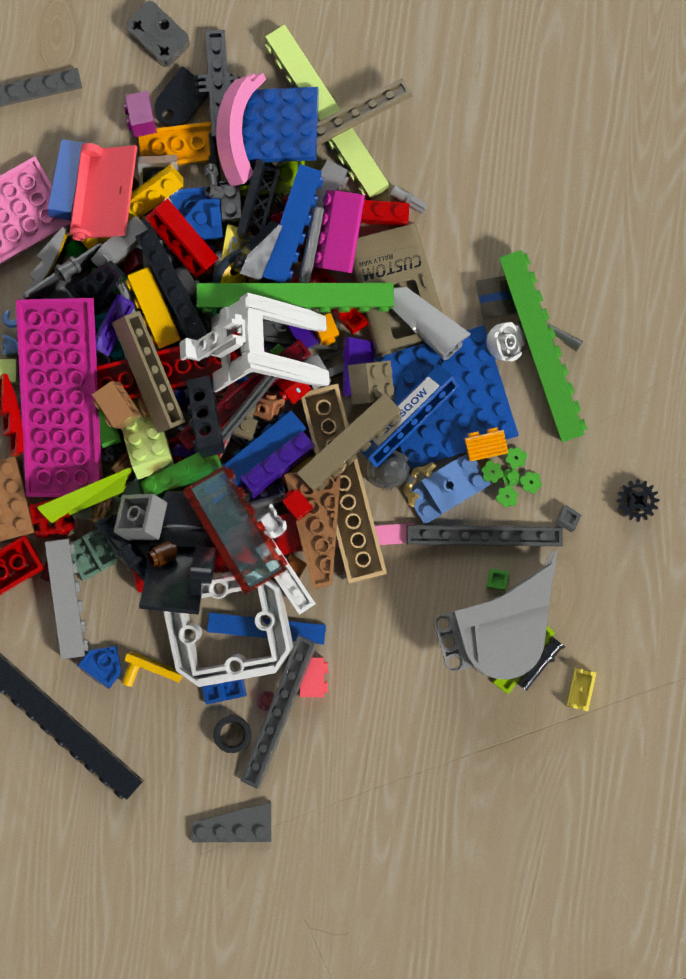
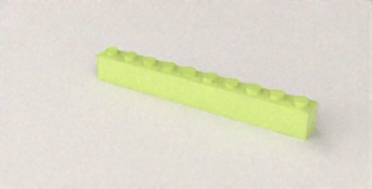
M283 25L265 36V48L270 55L273 53L276 57L275 63L280 70L284 69L287 74L285 78L290 86L294 85L295 88L318 87V122L340 111V108L287 27ZM353 128L327 141L331 149H336L339 155L337 157L342 165L346 164L348 167V175L353 182L357 181L360 186L358 190L362 195L367 196L371 200L389 189L388 181Z

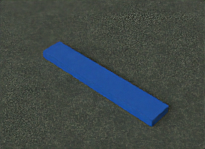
M209 613L207 632L268 639L267 631L260 630L256 626L255 617ZM262 618L265 624H270V619ZM288 621L292 641L296 642L298 635H301L317 644L324 645L326 625Z

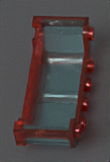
M224 465L183 489V492L245 595L286 571L285 566L288 564L282 554L278 556L274 551L277 547L272 538L267 539L264 532L267 531L261 520L257 522L255 519L256 511L251 503L246 504L244 500L246 494L241 486L236 487L234 472L231 468L227 469Z

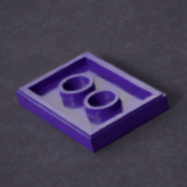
M352 337L344 338L343 396L351 397L348 365L374 362V345L372 341Z

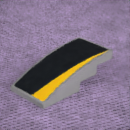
M64 227L36 255L41 263L30 273L29 276L34 282L25 292L55 273V266L62 264L66 255L64 250L71 240V236Z

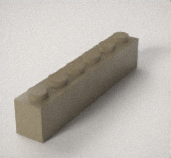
M140 311L112 323L157 433L185 423Z
M385 393L297 472L298 477L313 493L316 490L320 492L328 485L326 482L331 477L336 478L342 472L341 468L346 463L350 465L356 460V454L360 450L364 452L372 445L370 443L371 440L375 437L377 439L386 432L385 428L389 424L393 426L400 420L401 409Z

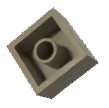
M391 360L348 365L352 404L374 403L385 393L391 400L395 399Z

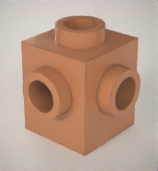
M265 392L256 403L257 407L254 415L261 417L263 421L271 422L283 413L285 400L273 392Z

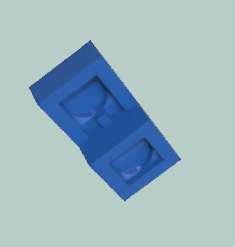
M244 679L202 686L206 705L247 696Z

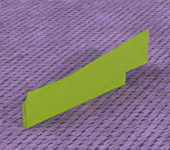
M131 468L122 470L37 508L53 523L67 513L69 515L123 493L127 477L131 473Z

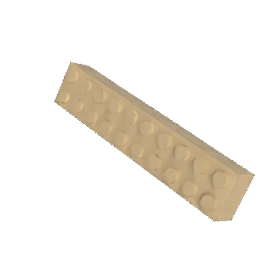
M338 384L311 390L301 398L312 443L315 445L316 455L349 426ZM356 458L350 465L346 463L341 468L336 531L349 584L387 575L358 459Z

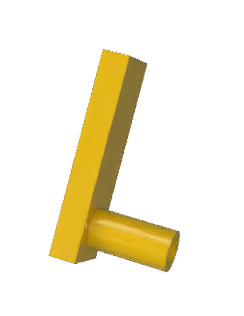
M130 650L124 660L129 662L121 683L132 687L140 667L180 683L183 676L171 666Z

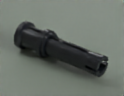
M551 636V641L543 649L542 655L535 666L517 683L524 690L528 691V688L548 663L554 662L555 656L561 649L565 648L553 636Z

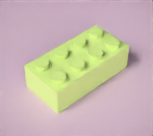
M138 398L132 400L142 415V412L137 402ZM142 415L122 429L131 465L138 480L154 475L174 465L165 431L157 433L151 416L143 417Z

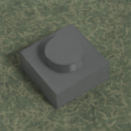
M564 505L555 523L569 532H573L576 529L581 514Z

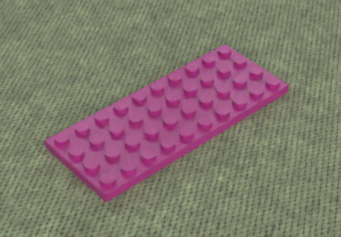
M94 298L16 300L26 497H62L102 479L99 410L93 403L94 397L92 395L98 391Z

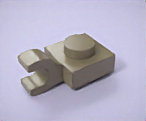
M257 405L251 409L234 430L233 435L252 440L258 420L252 419Z

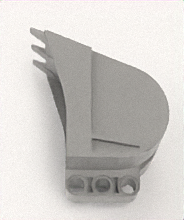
M557 549L549 551L542 568L500 596L481 604L440 615L434 620V628L444 663L449 670L460 671L472 667L479 673L489 677L512 679L527 673L535 666L544 649ZM441 618H445L448 621L449 625L445 630L438 627V621ZM447 637L452 638L454 641V646L450 649L445 648L443 645V641ZM454 656L460 661L459 666L456 668H452L449 665V659Z

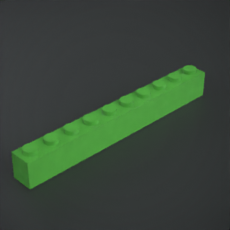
M522 250L500 257L499 259L561 441L566 442L586 435L585 430H588L585 420L581 419L578 413L581 412V407L578 400L574 401L572 394L575 393L572 382L568 383L566 375L569 373L566 364L561 363L560 357L562 352L560 346L555 345L553 338H556L553 327L548 325L547 320L550 317L547 309L542 307L541 301L544 300L541 291L536 290L534 283H537L534 271L530 272L528 265L531 264L528 253L524 254Z
M393 283L196 284V310H201V313H213V310L229 307L239 301L240 297L246 293L263 296L308 310L319 309L320 313L331 312L330 309H338V312L341 313L350 312V309H358V312L362 313L369 312V309H377V312H389V309L394 307Z

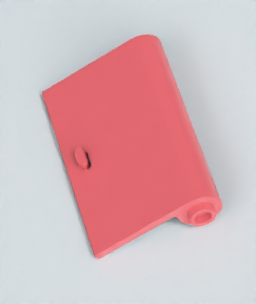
M92 143L81 145L69 235L74 240L84 241L86 238L126 236L137 153L136 145L101 148Z

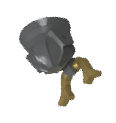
M397 449L377 468L368 461L367 476L374 486L392 490L393 487L400 486L404 481L406 482L403 492L408 497V505L412 508L415 505L416 499L420 496L416 492L412 493V487L418 476L424 474L430 477L431 471L436 467V464L431 462L427 466L414 468L411 474H409L410 467L407 463L409 458Z

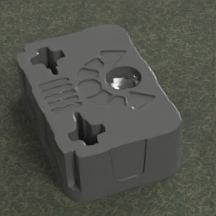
M147 1L127 21L126 28L129 35L163 67L171 66L190 46L188 34L153 1ZM163 25H164V26H167V25H168V29H167V30H166V29H163V30H162L161 27H162ZM135 26H137L138 28L141 27L142 31L139 30V29H137V28L135 29L134 27H135ZM161 51L164 52V53H168L169 55H168V56H166V55H163V56H162Z

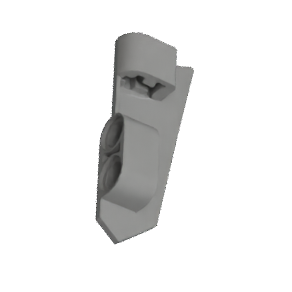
M394 288V307L391 309L392 312L414 334H418L443 360L449 359L462 347V341L470 336L468 331L409 288Z

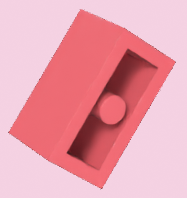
M311 658L300 686V697H324V693H328V681H324V673H328V662H324V658Z

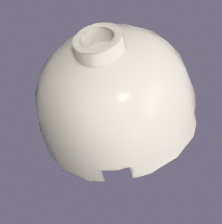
M505 322L495 325L489 331L486 344L489 353L495 359L514 361L521 356L522 352L520 351L521 347L525 345V339L518 325L515 326L512 322Z

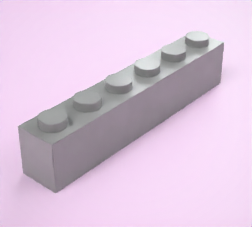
M70 538L49 540L45 542L61 659L82 657L86 655V651H89L88 640L84 639L83 631H86L85 619L81 620L80 612H83L82 600H78V593L81 592L80 582L76 581L75 573H78L77 561L73 562L72 554L75 553L74 542H70Z

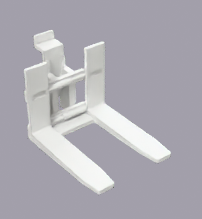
M246 293L240 297L239 301L229 307H224L220 310V313L211 318L210 333L199 340L186 338L180 342L181 360L188 358L200 361L210 355L221 358L222 368L213 373V392L220 391L250 372L309 385H329V371L312 364L264 351L263 319L313 331L324 332L327 329L325 316L305 308ZM237 331V333H239L240 336L234 335L233 333ZM241 347L242 356L230 362V353Z

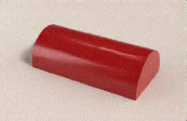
M25 535L0 549V596L45 569L41 557Z

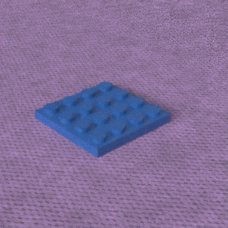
M318 87L259 89L252 93L246 104L242 121L243 144L249 163H256L257 159L265 162L316 160L319 106Z

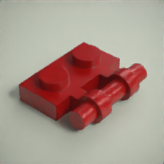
M52 500L29 505L32 524H39L40 530L35 531L36 538H48L52 534L58 533L61 535L72 530V523H64L63 519L70 517L69 513L55 521V526L49 527V520L37 507Z

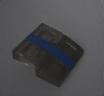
M505 276L475 281L483 320L518 314Z

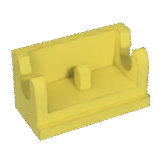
M574 668L567 707L584 711L589 710L596 672Z

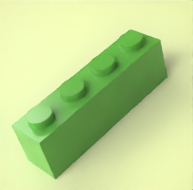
M198 452L140 481L144 494H154L162 499L166 490L180 491L223 468L218 455L202 458Z

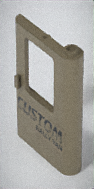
M416 224L358 238L352 269L355 283H393L395 285L413 280L416 283L419 296L443 313ZM369 309V312H364L365 318L368 320V328L376 355L380 354L383 357L392 354L394 349L424 341L418 334L395 339L392 335L386 312H377V309Z

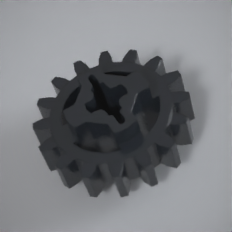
M639 479L635 481V484L629 481V487L623 485L622 489L624 491L617 493L621 496V499L616 500L617 503H621V506L617 509H623L622 516L628 514L629 521L634 517L636 522H640L641 517L644 521L648 520L647 514L653 516L652 509H658L655 505L656 502L660 501V499L655 498L658 491L652 492L654 486L647 487V481H644L642 484H640ZM633 488H641V489H643V491H641V492H635V491L632 490V489H633ZM648 495L650 497V505L647 503ZM625 497L628 498V505H627V506H626V503H625ZM640 497L641 504L636 505L634 503L636 501L635 498ZM635 509H640L644 513L637 514L633 513L632 511Z

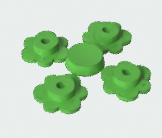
M520 447L510 448L506 454L508 457H506L505 461L510 463L512 469H508L503 473L500 469L501 465L499 463L495 464L493 461L486 462L485 466L481 469L482 473H484L483 479L486 482L496 483L498 479L503 477V481L507 486L498 490L499 494L496 496V501L502 503V506L505 508L517 504L516 498L518 493L514 491L512 486L517 485L519 481L523 485L522 489L529 491L531 494H535L538 488L542 486L541 477L538 473L532 474L527 472L525 476L520 478L519 473L515 470L519 466L523 467L527 459V453L521 451Z

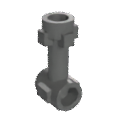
M208 164L204 169V174L209 179V184L205 188V195L212 199H222L224 189L217 186L216 180L219 172L215 164Z

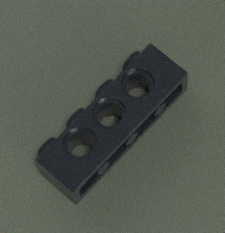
M210 375L187 380L188 388L185 389V395L187 400H190V405L187 408L189 416L193 418L190 427L192 434H195L196 440H193L195 451H199L202 458L225 453L216 394L213 392V381Z

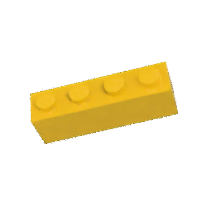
M151 266L128 274L126 283L129 290H134L135 304L144 313L142 318L146 327L151 329L152 334H150L154 346L157 345L160 349L181 340L179 331Z

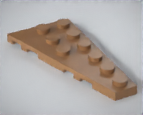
M299 471L284 474L288 492L292 489L294 491L299 489L313 507V510L298 522L296 520L312 587L315 590L333 584L341 473L336 478L331 477L326 481L328 485L320 492L316 490L313 493L298 477L297 472Z

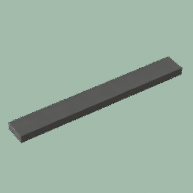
M407 525L406 544L563 547V527Z
M298 635L240 780L241 782L260 789L317 646L316 642Z

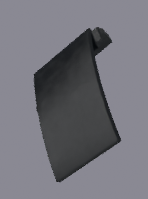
M166 490L162 499L167 502L160 538L159 540H150L149 551L151 548L169 541L171 544L174 543L176 545L178 554L176 560L160 567H152L149 561H147L139 609L199 615L203 585L212 583L216 561V547H208L209 492Z

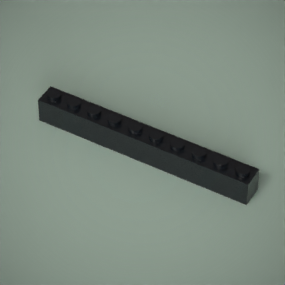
M0 653V692L3 695L7 693L12 698L10 701L16 707H23L27 711L25 714L32 721L36 719L41 723L40 728L47 734L51 732L56 737L54 740L60 746L68 747L71 750L69 753L76 760L81 759L86 763L84 767L89 772L93 773L95 771L100 776L99 780L105 786L110 785L114 788V794L121 800L123 798L129 799L144 780Z

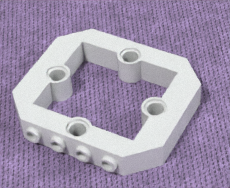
M252 568L240 570L241 573L233 574V571L221 573L222 577L214 578L213 575L212 583L203 585L202 598L212 596L213 598L221 599L232 592L258 588L262 611L256 615L255 624L260 630L267 631L271 651L270 656L247 660L241 654H234L226 660L225 664L200 668L195 642L202 635L201 627L197 623L190 622L189 614L164 611L175 669L198 687L274 674L280 669L294 646L282 588L277 582L261 571H252ZM217 583H221L224 586L223 593L217 591ZM263 615L270 617V624H265L262 621ZM187 629H191L194 632V638L187 636ZM233 660L239 662L240 669H235L232 666Z

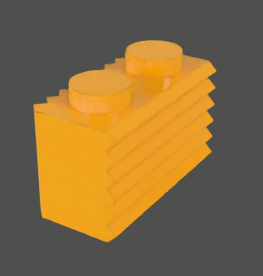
M498 427L487 429L486 434L479 435V431L468 433V438H464L469 462L508 453L504 430H498Z

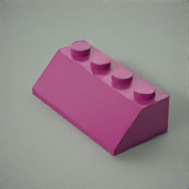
M326 190V194L323 197L324 213L313 267L352 273L365 195Z

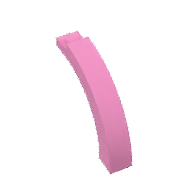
M251 73L246 77L234 80L225 92L219 107L216 125L217 149L222 169L230 186L244 184L253 175V169L244 149L242 121L250 96L266 80L263 73L257 75Z

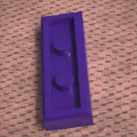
M117 294L95 336L96 350L106 356H109L118 339L112 323L123 316L131 314L136 305L122 295Z

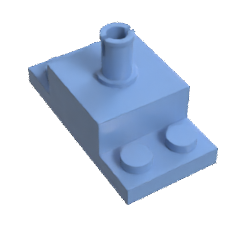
M467 454L412 487V493L416 492L420 495L416 499L413 508L424 525L491 485L490 482L484 481V473H482L481 467L476 460L469 462Z

